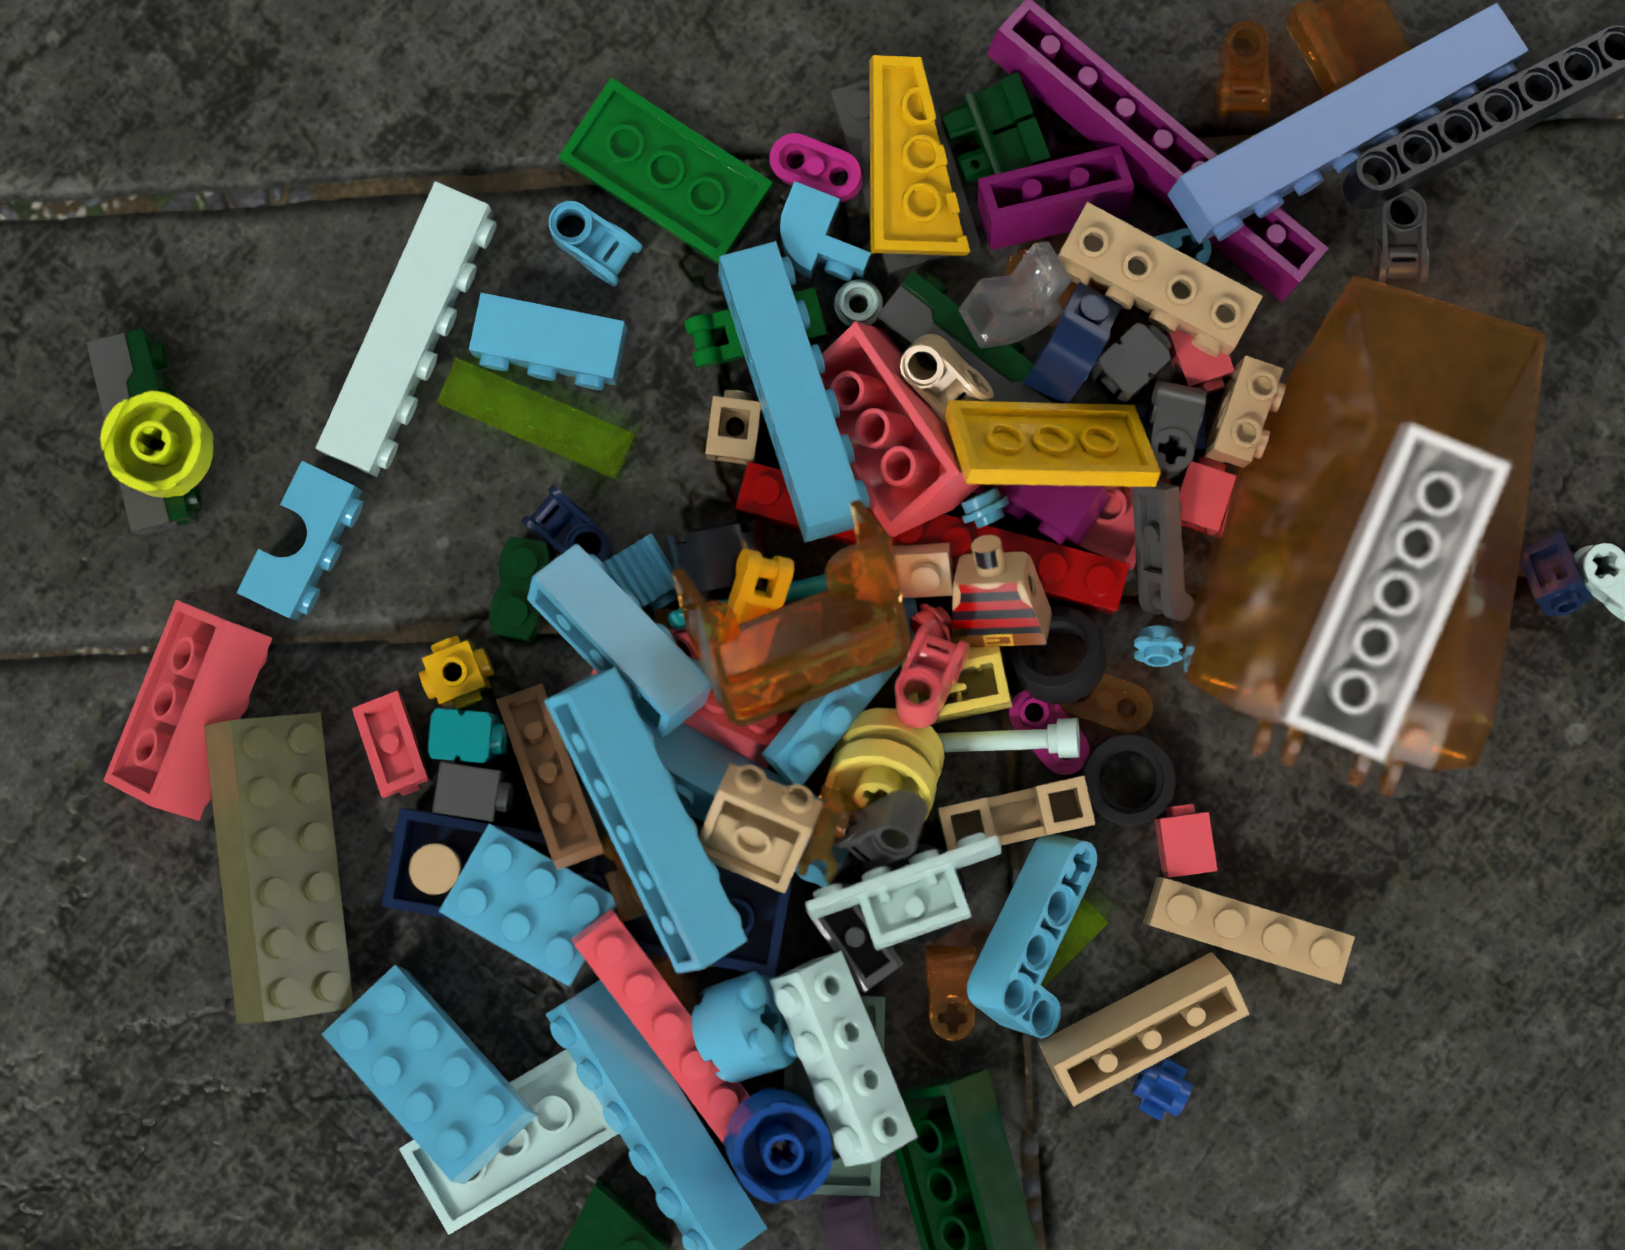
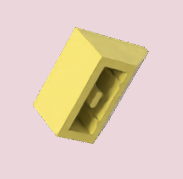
M1000 646L969 647L962 672L957 682L952 686L940 715L933 724L1013 707ZM907 657L902 662V669L905 665ZM921 692L912 693L908 696L910 702L917 704L924 703L930 699L927 694Z

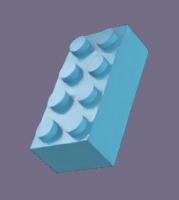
M394 965L322 1033L323 1037L451 1182L466 1184L538 1115L411 972L397 965Z

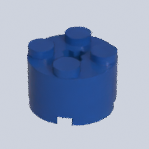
M766 1087L745 1099L735 1109L729 1119L724 1135L727 1156L742 1185L755 1197L770 1203H780L779 1201L792 1199L797 1201L814 1193L826 1180L832 1167L833 1158L830 1133L815 1108L801 1095L789 1090ZM785 1140L787 1143L786 1147L782 1150L778 1147L771 1149V1146L776 1141L783 1142Z

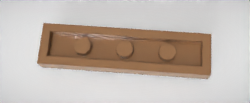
M541 683L496 699L552 860L556 870L603 854L604 851L567 749L564 747V741L544 702L548 697Z

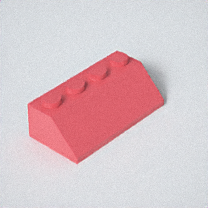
M855 321L822 353L825 373L820 374L825 390L833 389L838 402L840 417L835 418L839 434H847L853 447L855 462L851 463L850 467L855 481L863 480L868 492L871 510L887 534L895 537L953 510L981 484H966L948 426L938 418L930 405L902 376L900 362L903 354L885 329Z
M176 600L103 781L149 806L200 821L204 808L212 798L204 726L228 720H237L245 713L259 670L266 663L272 637Z

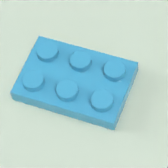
M489 824L439 912L570 987L585 962V958L571 939L610 909L614 911L621 898L568 867L556 870L552 858L495 825Z

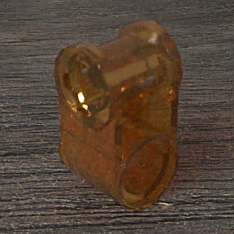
M1241 21L1231 27L1220 44L1219 76L1216 90L1217 116L1227 117L1229 112L1257 113L1258 117H1268L1271 102L1268 34L1264 27L1257 22ZM1243 37L1250 40L1254 45L1255 55L1248 58L1239 56L1233 49V39Z
M926 946V989L928 990L929 1023L933 1031L946 1040L955 1041L963 1039L974 1027L975 1006L968 998L967 983L977 962L976 946ZM954 1003L956 1011L964 1013L965 1019L964 1022L956 1023L955 1031L949 1032L947 1024L939 1022L938 1016L939 1013L947 1012L948 1004Z

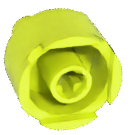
M150 391L125 399L110 411L102 426L100 436L101 448L112 474L123 484L149 496L161 498L183 496L203 479L210 467L213 457V432L196 410L170 394ZM153 439L165 442L162 451H155L150 448V443Z

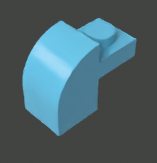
M794 181L780 220L782 248L785 256H789L793 268L811 280L819 262L825 265L824 271L838 279L851 281L852 276L863 280L870 263L871 253L829 236L840 208V199Z

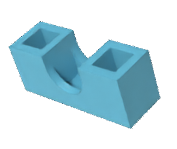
M301 461L280 505L302 517L307 528L306 541L296 554L289 557H275L258 549L237 594L298 622L302 613L308 616L319 598L321 590L316 585L323 571H331L340 556L342 545L337 542L345 526L351 528L362 511L364 502L359 500L362 490Z

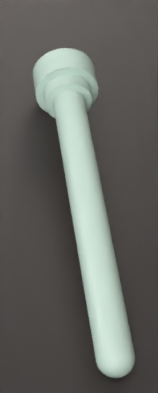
M1078 718L1057 719V724H1048L1047 729L937 733L943 742L944 752L1048 749L1049 754L1058 753L1059 758L1080 757Z

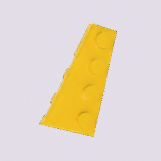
M873 55L869 60L871 253L966 256L970 253V248L958 216L960 209L956 193L952 192L946 168L948 162L943 144L940 145L934 121L936 114L921 57Z

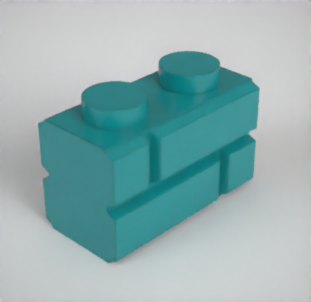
M436 708L431 713L428 753L432 759L496 764L497 760L500 759V754H508L510 738L500 715L488 712H464Z

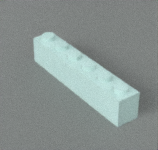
M436 181L434 182L315 449L326 456L375 477L378 476L381 468L386 470L389 468L397 452L398 443L393 440L400 424L407 425L417 407L418 399L413 397L420 379L427 381L435 367L438 355L433 353L437 341L440 335L446 337L454 325L457 310L453 309V305L460 291L466 293L474 280L477 266L472 263L479 247L487 248L494 235L496 221L492 220L494 213L489 204Z

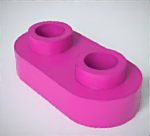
M797 133L782 136L771 149V168L783 182L793 186L794 181L839 198L840 202L853 199L863 187V168L856 158L846 151ZM804 155L805 161L800 168H790V162L794 156ZM838 172H847L848 179L845 184L841 186L833 184V178Z
M1026 690L1016 694L1011 700L1013 707L1008 708L1009 722L1014 730L1047 729L1048 724H1057V719L1070 718L1059 704H1050L1035 699ZM1030 703H1036L1042 708V718L1037 722H1031L1025 716V708ZM1081 731L1080 757L1063 760L1058 757L1057 753L1049 754L1048 749H1031L1049 771L1059 775L1076 773L1083 768L1084 762L1089 756V744Z

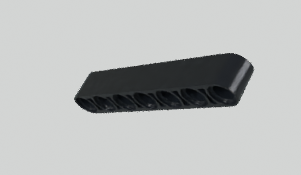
M1613 25L1367 150L1358 158L1343 182L1345 198L1351 205L1359 209L1368 210L1375 208L1611 86L1625 73V26ZM1606 51L1613 54L1616 60L1611 58ZM1566 71L1572 73L1577 80L1570 78ZM1526 91L1534 94L1538 101L1531 99ZM1486 112L1494 114L1499 122L1491 120L1486 115ZM1445 132L1453 134L1459 143L1451 141ZM1404 153L1415 156L1419 164L1410 162ZM1363 174L1373 176L1379 185L1367 182Z

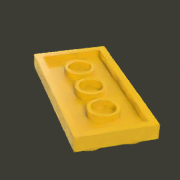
M949 400L944 417L966 484L1156 487L1161 474L1135 405Z

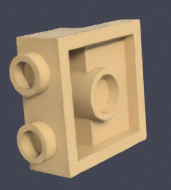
M1245 356L1234 367L1235 372L1227 380L1206 440L1207 448L1201 455V457L1210 458L1222 463L1228 462L1242 468L1250 464L1253 457L1257 459L1262 457L1270 436V431L1263 429L1268 412H1277L1286 389V385L1279 382L1283 368L1249 356Z
M729 763L698 839L708 859L715 865L785 894L814 828L823 802L813 798V794L805 786L792 784L786 787L767 779L763 770L757 766L746 764L738 767Z

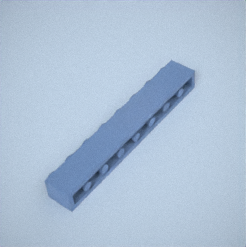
M1495 3L1183 174L1167 195L1199 244L1214 235L1218 241H1221L1237 232L1244 225L1242 220L1254 213H1256L1258 218L1267 216L1284 203L1282 197L1293 191H1296L1298 196L1310 192L1324 181L1322 175L1333 169L1338 174L1346 172L1354 166L1363 152L1401 134V131L1412 125L1416 126L1440 114L1442 108L1450 104L1455 106L1480 93L1478 88L1490 82L1494 86L1514 76L1519 71L1515 65L1529 50L1498 3Z

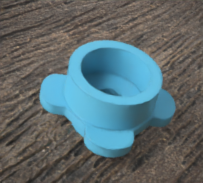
M1161 625L1146 627L1139 632V637L1134 640V647L1138 648L1134 652V658L1149 666L1165 667L1183 659V653L1179 651L1183 647V640L1178 638V632L1171 627Z

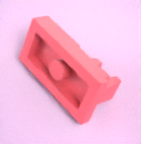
M395 691L352 708L381 796L386 798L398 792L405 796L422 789L420 784L429 781L430 777L402 695Z

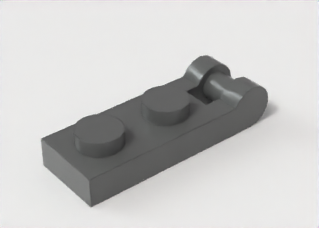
M1157 482L1156 487L1132 486L1140 606L1146 612L1156 615L1163 613L1170 619L1183 621L1191 615L1193 599L1190 594L1185 592L1179 486Z

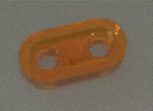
M1103 674L1100 683L1089 693L1088 698L1084 702L1075 700L1071 703L1059 704L1069 715L1124 733L1134 732L1143 728L1149 722L1153 713L1152 699L1144 688L1107 674ZM1122 699L1131 700L1135 706V712L1129 718L1121 716L1118 712V704Z

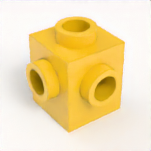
M458 636L431 645L433 654L422 658L426 670L419 672L421 683L428 698L433 699L437 697L439 704L444 706L453 704L455 710H460L482 701L480 693L492 689L488 677L494 675V670L485 648L477 649L475 643L469 640L460 642ZM451 663H458L462 668V675L457 681L451 682L446 678L445 669Z

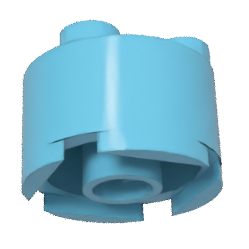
M756 971L709 986L700 993V995H704L701 1004L694 1006L692 1012L694 1041L704 1062L712 1060L720 1070V1072L715 1074L724 1081L740 1082L789 1066L798 1057L795 1051V1043L784 1016L777 1007L775 994L769 980L775 978L774 976L757 974Z

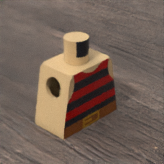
M984 535L978 537L971 544L973 554H964L959 557L953 582L952 642L958 644L960 641H965L969 643V647L1046 645L1052 611L1030 555L1025 552L1003 553L1001 540L997 536Z

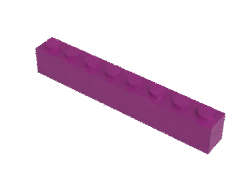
M1025 0L998 29L986 55L1010 75L1018 72L1023 86L1098 149L1120 145L1130 175L1181 217L1167 194L1180 176L1218 155L1033 0ZM1280 207L1263 218H1258L1256 213L1242 220L1244 225L1237 232L1221 241H1218L1215 235L1209 238V241L1281 302L1285 300L1329 249Z

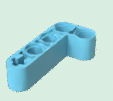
M1059 834L1042 836L1036 840L970 974L967 983L969 1000L974 1006L1001 1026L1041 1039L1050 1036L1058 1026L1061 1016L1059 1001L1042 987L1041 983L1097 866L1096 849L1087 841Z

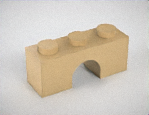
M1084 776L999 796L941 807L936 810L946 853L958 849L956 843L959 840L978 833H985L986 838L997 835L1002 846L1095 825Z

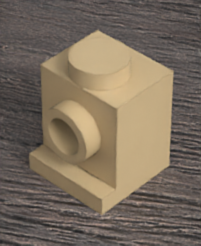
M725 390L724 397L713 396L705 452L707 460L747 465L748 461L756 463L762 409L758 401H753L754 394L738 390ZM732 420H739L744 424L745 428L741 435L734 437L726 432L727 424Z

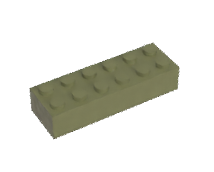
M321 712L228 720L205 725L204 730L236 1022L264 1023L350 1008L353 1005Z

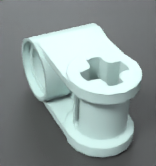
M1609 543L1579 548L1574 553V557L1583 580L1590 588L1592 595L1602 602L1611 613L1625 622V552ZM1600 557L1602 559L1599 563L1600 569L1604 571L1602 575L1594 574L1598 566L1592 561L1593 558Z

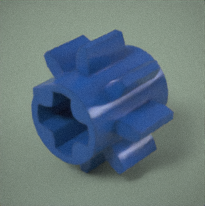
M1165 1058L1160 1061L1159 1065L1154 1064L1140 1071L1131 1092L1142 1098L1137 1108L1160 1121L1165 1112L1177 1117L1184 1108L1193 1088V1083L1183 1079L1187 1068L1169 1058Z

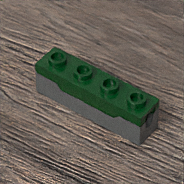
M912 270L903 281L902 286L900 285L876 316L875 324L885 329L892 338L907 349L917 338L926 334L939 335L947 340L950 346L989 383L994 393V397L989 401L1058 403L1023 383L1033 364L1022 355L1025 348L1009 334L1002 332L998 337L983 325L987 319L970 304L964 302L960 307L945 296L948 292L946 286L929 273H925L921 277ZM925 351L916 353L918 358L934 370H937V361L933 355Z
M141 328L129 331L127 334L120 333L86 342L104 420L118 403L143 394V392L158 391L177 398L173 386L167 387L163 368L169 367L164 343L161 339L156 340L155 336L146 329ZM153 439L150 443V448L155 451H162L165 446L163 440ZM119 481L131 532L145 536L177 528L180 525L185 526L199 522L196 509L202 508V499L198 485L183 496L161 498L139 492Z

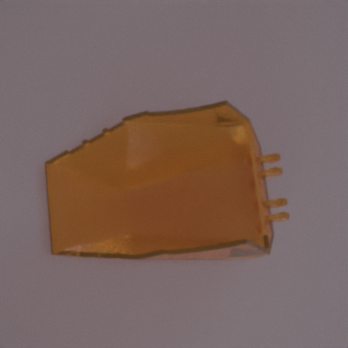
M1353 275L1325 317L1318 333L1304 354H1301L1295 363V368L1284 383L1286 389L1277 412H1268L1263 429L1270 431V436L1260 459L1253 457L1251 463L1244 468L1235 465L1233 475H1236L1234 486L1220 530L1215 534L1193 610L1182 639L1184 679L1232 709L1260 718L1251 743L1250 754L1263 757L1270 743L1274 722L1291 727L1281 749L1280 763L1294 766L1305 732H1312L1285 722L1277 716V713L1400 424L1416 425L1511 464L1388 751L1387 757L1389 758L1379 780V793L1393 796L1402 774L1404 762L1430 770L1476 768L1494 723L1525 529L1546 333ZM1358 751L1356 752L1348 784L1362 787L1368 776L1372 757Z

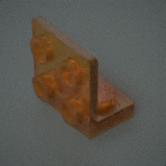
M1304 0L1293 6L1284 21L1285 26L1325 96L1412 49L1384 0H1321L1315 4L1313 0Z

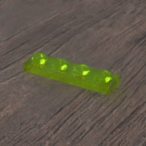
M458 358L455 359L437 400V403L441 406L614 480L617 479L635 438V434Z

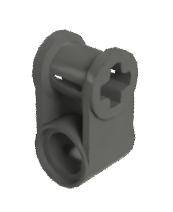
M1413 189L1375 208L1373 217L1374 247L1372 253V275L1375 284H1384L1386 279H1414L1417 284H1425L1429 272L1427 207L1421 194ZM1391 203H1402L1408 208L1410 221L1407 225H1401L1393 221L1389 212Z
M1156 381L1149 410L1147 438L1161 471L1159 479L1177 477L1191 463L1204 414L1206 389ZM1166 444L1172 445V453L1180 456L1172 464L1166 463L1165 454L1158 452Z
M906 790L892 791L864 808L853 810L847 814L835 828L832 842L838 848H846L861 861V867L866 873L877 868L886 867L914 853L928 811L927 805L915 793Z

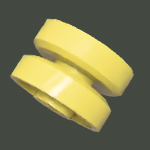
M872 708L862 711L837 742L824 785L827 801L837 815L844 818L853 810L862 809L885 797L892 791L906 790L915 793L926 803L928 809L924 820L926 821L933 805L937 790L936 784L945 759L943 742L931 726L918 729L904 724L898 717L896 709Z

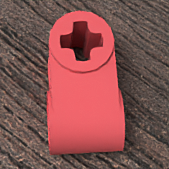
M925 626L919 628L895 686L897 715L904 724L919 729L928 727L937 720L952 686L957 682L969 651V643L960 641L956 644L930 634V628ZM921 692L927 694L930 699L924 703L917 704L907 700V697L912 693Z

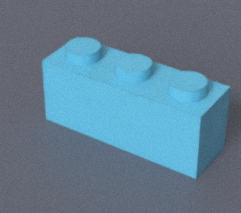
M481 293L469 351L474 357L480 358L479 365L485 368L508 371L509 364L528 368L527 375L538 379L555 381L556 375L561 374L576 377L574 384L593 390H603L604 383L617 385L628 328L625 321Z

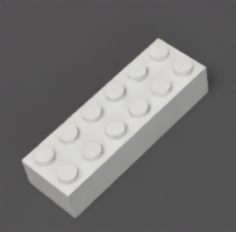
M1400 424L1277 713L1278 717L1285 722L1370 757L1385 761L1511 464L1416 425Z

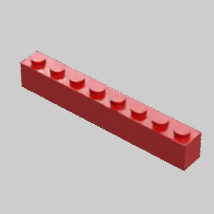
M748 461L735 507L736 514L751 519L763 518L766 523L801 532L782 471ZM871 508L865 509L862 527L823 537L859 548L950 543L953 572L956 573L959 557L964 554H973L972 542L984 535H994L1000 538L1003 553L1025 552L1030 555L1047 598L1109 615L1118 611L1130 565L1126 562L988 525L977 528L973 521L964 523L962 518L942 514L904 533L891 537L887 534Z

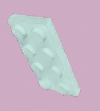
M567 1048L509 1082L538 1115L466 1184L451 1182L414 1139L399 1148L448 1235L619 1134L614 1132L606 1123L603 1116V1106L595 1093L587 1089L580 1081L576 1071L577 1064Z

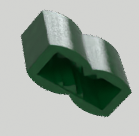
M511 536L505 543L499 559V577L502 585L496 591L489 611V622L493 634L499 637L531 643L538 637L543 626L544 617L527 600L532 576L554 561L552 550L545 542Z

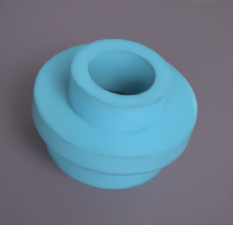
M996 486L961 502L965 512L961 517L964 523L974 521L977 528H980L1004 517L1005 515L1001 508L1010 502L1007 496L1001 497Z

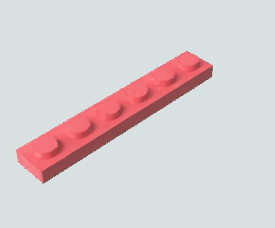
M610 909L573 937L571 941L724 1144V1135L731 1115L750 1096L740 1082H727L719 1078L715 1073L720 1072V1070L712 1060L704 1062L694 1041L692 1017L617 915Z

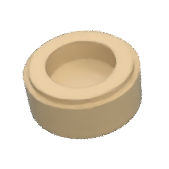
M430 844L420 848L413 855L409 866L412 882L419 890L427 894H441L451 890L462 872L461 861L457 853L452 848L443 844Z

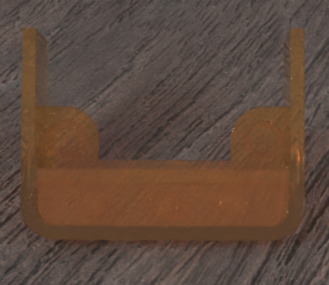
M859 499L850 502L858 543L838 551L829 560L825 569L828 590L744 623L738 624L737 616L728 604L722 601L705 602L682 568L672 571L687 633L720 708L733 724L739 726L755 724L894 668L907 657L911 648V638L892 538Z

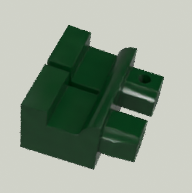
M1018 72L1000 79L998 84L979 92L973 91L964 94L962 104L941 115V122L949 143L969 135H973L976 142L977 150L958 156L956 160L964 184L977 183L979 178L1049 162L1051 159L1036 117L1032 118L1033 110Z

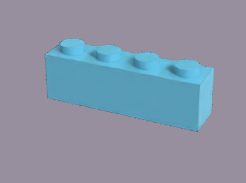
M575 544L532 576L527 600L597 673L616 667L620 677L626 681L631 690L632 702L638 715L661 739L705 705L713 685L705 667L696 659H689L675 644L674 637L670 631L662 624H655L642 610L636 596L627 589H621L609 577L606 567L595 555H588L578 544Z

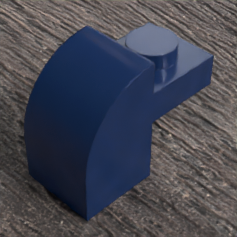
M1079 282L1072 291L1054 329L1042 344L1023 383L1058 403H1069L1103 350L1111 334L1109 331L1122 305Z

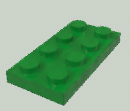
M612 77L558 155L561 163L718 265L719 256L730 252L773 187L771 180Z

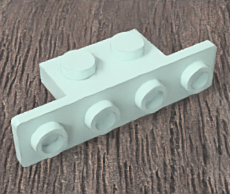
M985 833L974 834L959 840L956 843L958 849L941 855L938 854L937 850L922 852L909 859L910 866L891 872L889 866L874 869L861 876L862 883L844 889L842 883L823 887L814 892V900L806 902L808 912L812 920L860 904L876 951L970 918L971 913L955 870L1001 854L1000 841L997 835L986 838Z

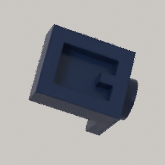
M1563 532L1516 551L1534 600L1547 617L1571 614L1577 611L1582 604L1593 599L1591 590L1583 580L1569 541Z

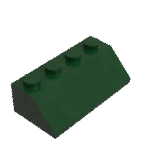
M988 1069L953 1074L899 1089L917 1138L896 1149L894 1152L921 1249L1038 1250Z

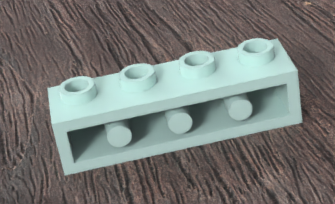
M842 951L811 959L769 980L775 994L777 1007L784 1016L795 1043V1051L804 1065L814 1090L815 1100L822 1109L833 1136L835 1149L840 1154L844 1166L848 1167L875 1162L917 1138Z

